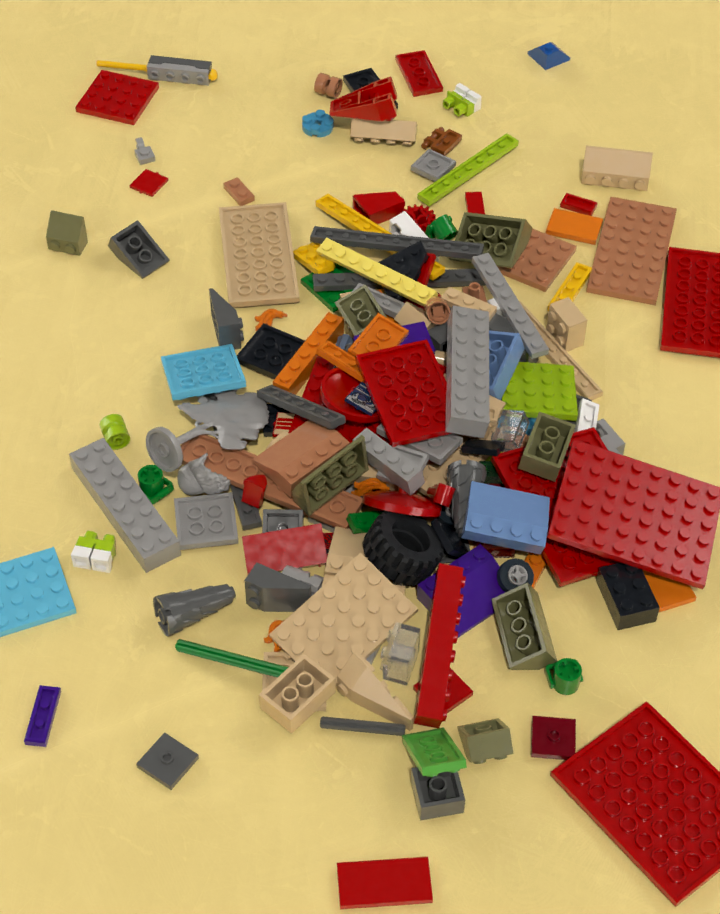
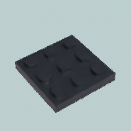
M263 323L237 354L240 365L275 379L305 340Z

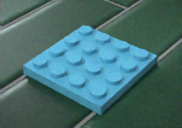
M232 344L161 356V363L172 400H184L189 397H200L205 394L221 393L222 391L238 390L246 387V380Z
M54 547L0 563V637L76 614V608Z

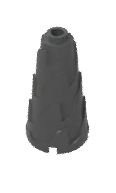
M462 460L455 461L447 468L448 486L456 489L451 500V509L455 532L458 533L459 537H462L471 481L484 483L487 477L486 467L473 460H467V464H461Z
M228 584L206 586L196 590L188 589L155 596L153 598L155 616H159L161 620L158 624L162 632L166 636H170L182 631L187 626L199 622L201 618L218 612L219 609L232 603L236 594L232 586L229 587Z

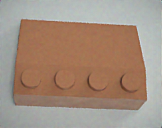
M308 420L253 458L252 462L292 498V490L296 485L343 450L350 442L338 431L328 429L325 426Z

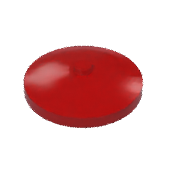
M338 367L325 374L320 386V396L328 409L345 415L346 420L353 422L372 423L380 421L377 411L370 416L361 410H356V407L344 401L361 383L359 380Z
M399 488L398 491L378 490L363 494L362 502L364 504L385 511L423 517H438L442 511L441 505L417 494L409 495L402 488Z

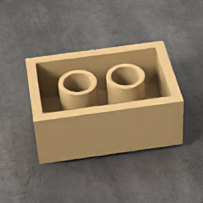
M303 654L259 694L260 709L292 734L336 692V678L307 655Z

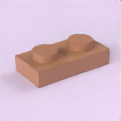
M238 177L223 183L224 189L239 206L255 201L253 193Z

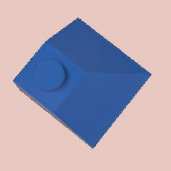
M553 42L534 48L527 53L545 70L570 60V57Z

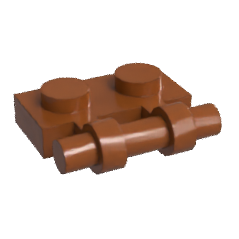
M439 127L432 132L431 136H427L421 146L423 149L431 147V150L446 156L462 140V135L451 129L444 132V128Z

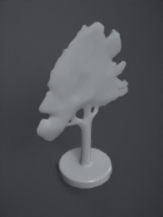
M227 390L216 393L215 396L218 399L216 401L200 396L198 399L200 404L182 403L177 407L196 420L195 428L178 437H175L169 429L164 427L151 429L146 436L148 454L158 468L165 472H173L182 464L183 453L180 445L199 435L207 434L218 438V442L223 449H244L247 442L241 439L256 440L259 430L268 424L269 411L267 410V402L258 398L255 392L237 395V390ZM214 426L217 428V431H208L205 429Z

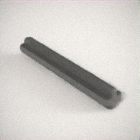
M324 716L320 719V727L324 729L396 736L405 735L406 730L404 724Z

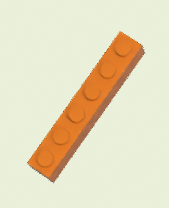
M328 312L274 379L273 386L296 395L310 377L316 358L319 356L316 354L317 348L327 341L336 344L338 337L344 334V318Z

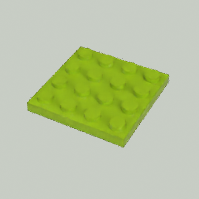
M518 362L501 398V401L506 403L502 416L537 418L538 413L542 412L561 420L577 421L578 409L574 366Z

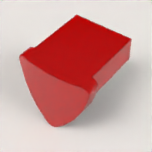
M263 474L244 479L242 502L256 508L262 506L267 486V479Z

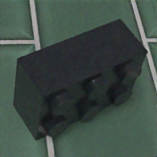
M624 563L599 567L596 582L617 630L656 622L660 607L642 569Z

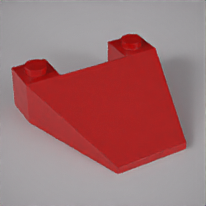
M392 77L375 81L331 101L330 116L373 121L393 120L397 116V109L394 103L397 99V91Z

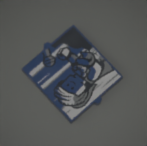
M363 382L344 400L356 407V410H361L367 415L372 416L377 411L366 384Z

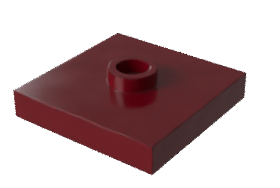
M532 716L531 757L567 760L576 754V719Z

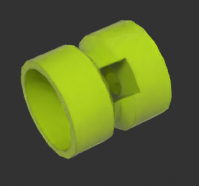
M110 414L100 421V429L104 439L112 450L122 449L129 444L130 435L121 415Z

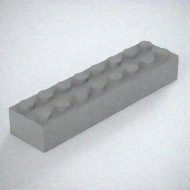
M453 305L447 320L445 432L484 438L489 426L488 311Z
M104 438L69 454L73 471L145 573L181 556L179 540Z

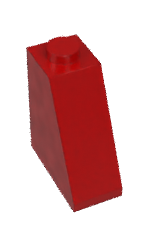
M396 191L353 195V209L376 224L396 217L402 213V209L405 206L404 198L400 197Z

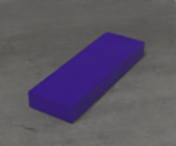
M39 685L24 739L25 745L47 747L61 695L60 687Z

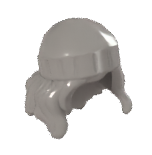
M205 453L198 459L189 461L188 464L179 469L177 476L180 489L185 494L191 496L202 493L211 495L227 491L231 484L230 479H227L222 474L212 472L211 469L204 465L208 453Z

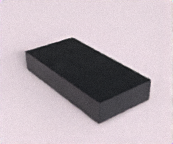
M468 439L461 446L462 453L498 456L505 449V442Z

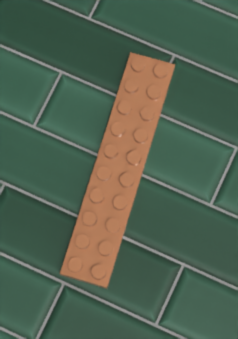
M206 434L194 437L181 445L183 453L182 465L188 464L189 461L198 459L205 453H208L204 465L211 469L212 472L226 476L227 479H230L231 485L244 489V479L263 474L267 479L264 493L265 499L292 510H302L294 502L293 497L290 498L252 462V459L257 455L243 449H223L218 439ZM342 490L309 517L333 527L337 526L347 529L350 527L346 520L348 514L360 511L364 504L362 502L363 498Z

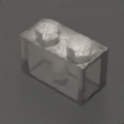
M519 410L502 411L501 416L498 418L496 429L491 436V441L505 442V449L502 452L521 447L530 423L525 412Z

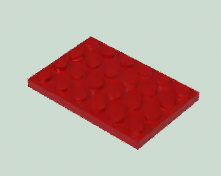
M427 339L356 355V363L392 447L452 434L445 432L447 382Z

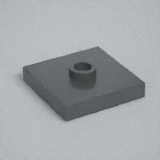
M164 732L136 765L137 768L172 790L199 759V755Z

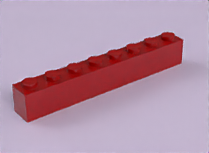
M439 563L436 571L414 724L439 728L442 721L445 722L448 709L444 708L445 701L448 702L450 697V689H447V684L451 682L453 676L450 663H454L456 650H452L458 639V631H455V627L460 623L461 613L458 612V606H462L464 594H460L461 588H464L466 576H463V567Z

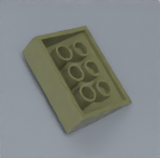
M464 212L455 241L484 244L483 254L489 253L498 267L513 268L528 245L533 228L526 219ZM449 258L453 261L472 263L471 259Z
M363 435L358 437L303 479L292 490L294 502L308 516L369 470L365 437Z

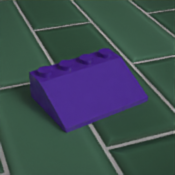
M481 544L449 564L463 567V576H466L465 586L460 591V594H464L462 606H458V612L461 613L460 623L455 627V631H458V638L495 614L492 598L505 593L497 580V572L500 566ZM436 573L419 583L417 587V599L429 612L431 610Z

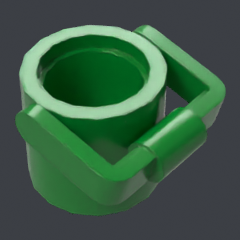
M445 214L429 224L425 234L428 238L436 237L437 239L451 240L457 235L458 230L452 223V217Z
M146 465L139 470V487L152 504L163 499L174 490L173 483L163 476L162 470L156 465Z
M563 658L547 665L545 668L550 689L554 688L560 694L571 695L575 693L579 688L580 682H583L582 667L576 659ZM553 669H554L553 679H552L550 670H553Z

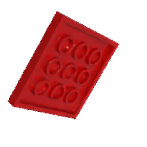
M101 70L76 105V112L135 125L159 89V82Z

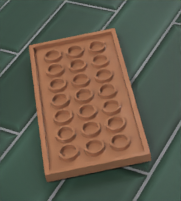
M610 197L586 292L656 306L677 208Z

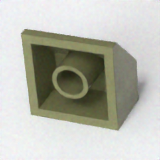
M51 210L46 233L48 249L80 256L88 243L84 217Z
M499 718L457 726L465 755L471 763L481 764L485 763L486 759L491 758L497 760L505 759L507 755L513 754L510 728Z

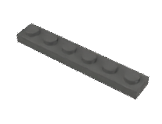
M269 385L257 390L258 398L272 403L279 408L286 409L291 413H295L302 418L309 419L316 424L325 426L328 429H336L339 425L346 423L345 415L276 386Z

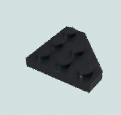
M419 241L378 263L417 281L423 264L428 260V254L423 243ZM383 287L386 295L394 299H397L401 302H405L406 300H408L407 298Z

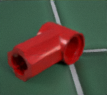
M439 483L429 487L427 494L432 502L449 508L456 489Z

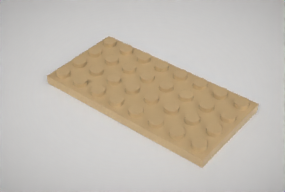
M286 202L219 207L229 304L234 308L300 302Z

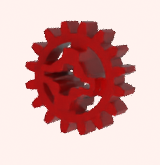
M414 204V207L407 206V209H402V212L406 211L424 233L427 226L436 219L434 211H429V207L423 208L422 204L420 207Z

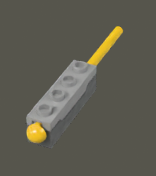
M151 55L147 65L97 60L96 63L99 67L145 71L150 80L209 86L210 81L216 80L218 76L217 71L212 69V62Z

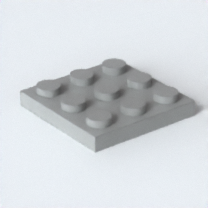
M233 492L174 498L177 538L180 543V550L239 544Z

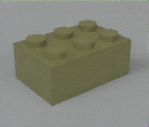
M539 412L518 469L555 482L576 425Z

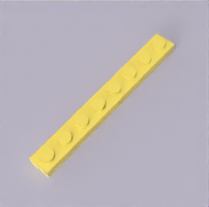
M327 237L316 250L318 255L425 307L427 300L431 297L438 296L437 291Z

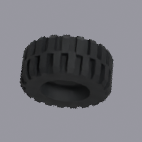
M384 511L377 516L363 541L365 557H368V560L388 580L391 579L396 584L402 583L403 586H415L430 577L442 561L444 555V547L434 528L427 524L425 519L390 511Z

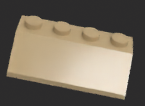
M352 118L350 137L354 138V141L364 142V139H370L372 143H380V140H383L387 144H396L397 141L402 142V145H412V143H416L418 125L415 121H373Z
M586 145L581 184L647 191L653 152Z

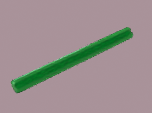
M178 639L175 644L178 652L274 677H279L289 668Z

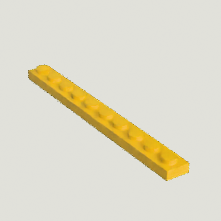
M326 194L316 200V207L352 230L392 234L330 194ZM387 251V252L393 255V254L397 253L398 251ZM435 261L429 279L433 281L444 274L445 267Z

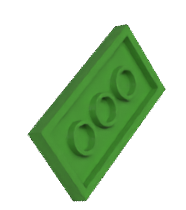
M444 727L402 735L403 745L422 776L434 777L438 773H454L460 771V769L467 768L465 757Z

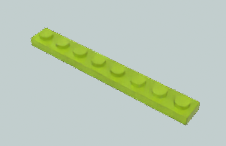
M506 133L419 192L417 199L430 207L516 148L519 140Z

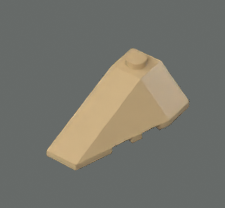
M357 650L353 652L337 675L338 692L355 704L393 723L404 724L406 729L411 731L413 729L414 717L398 697L391 696L384 680L380 682L372 673L375 671L374 667Z

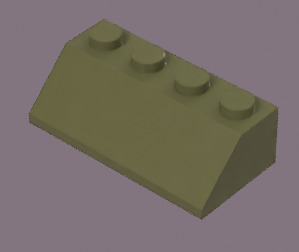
M528 582L492 598L507 661L511 670H540L549 664L557 662L538 592Z

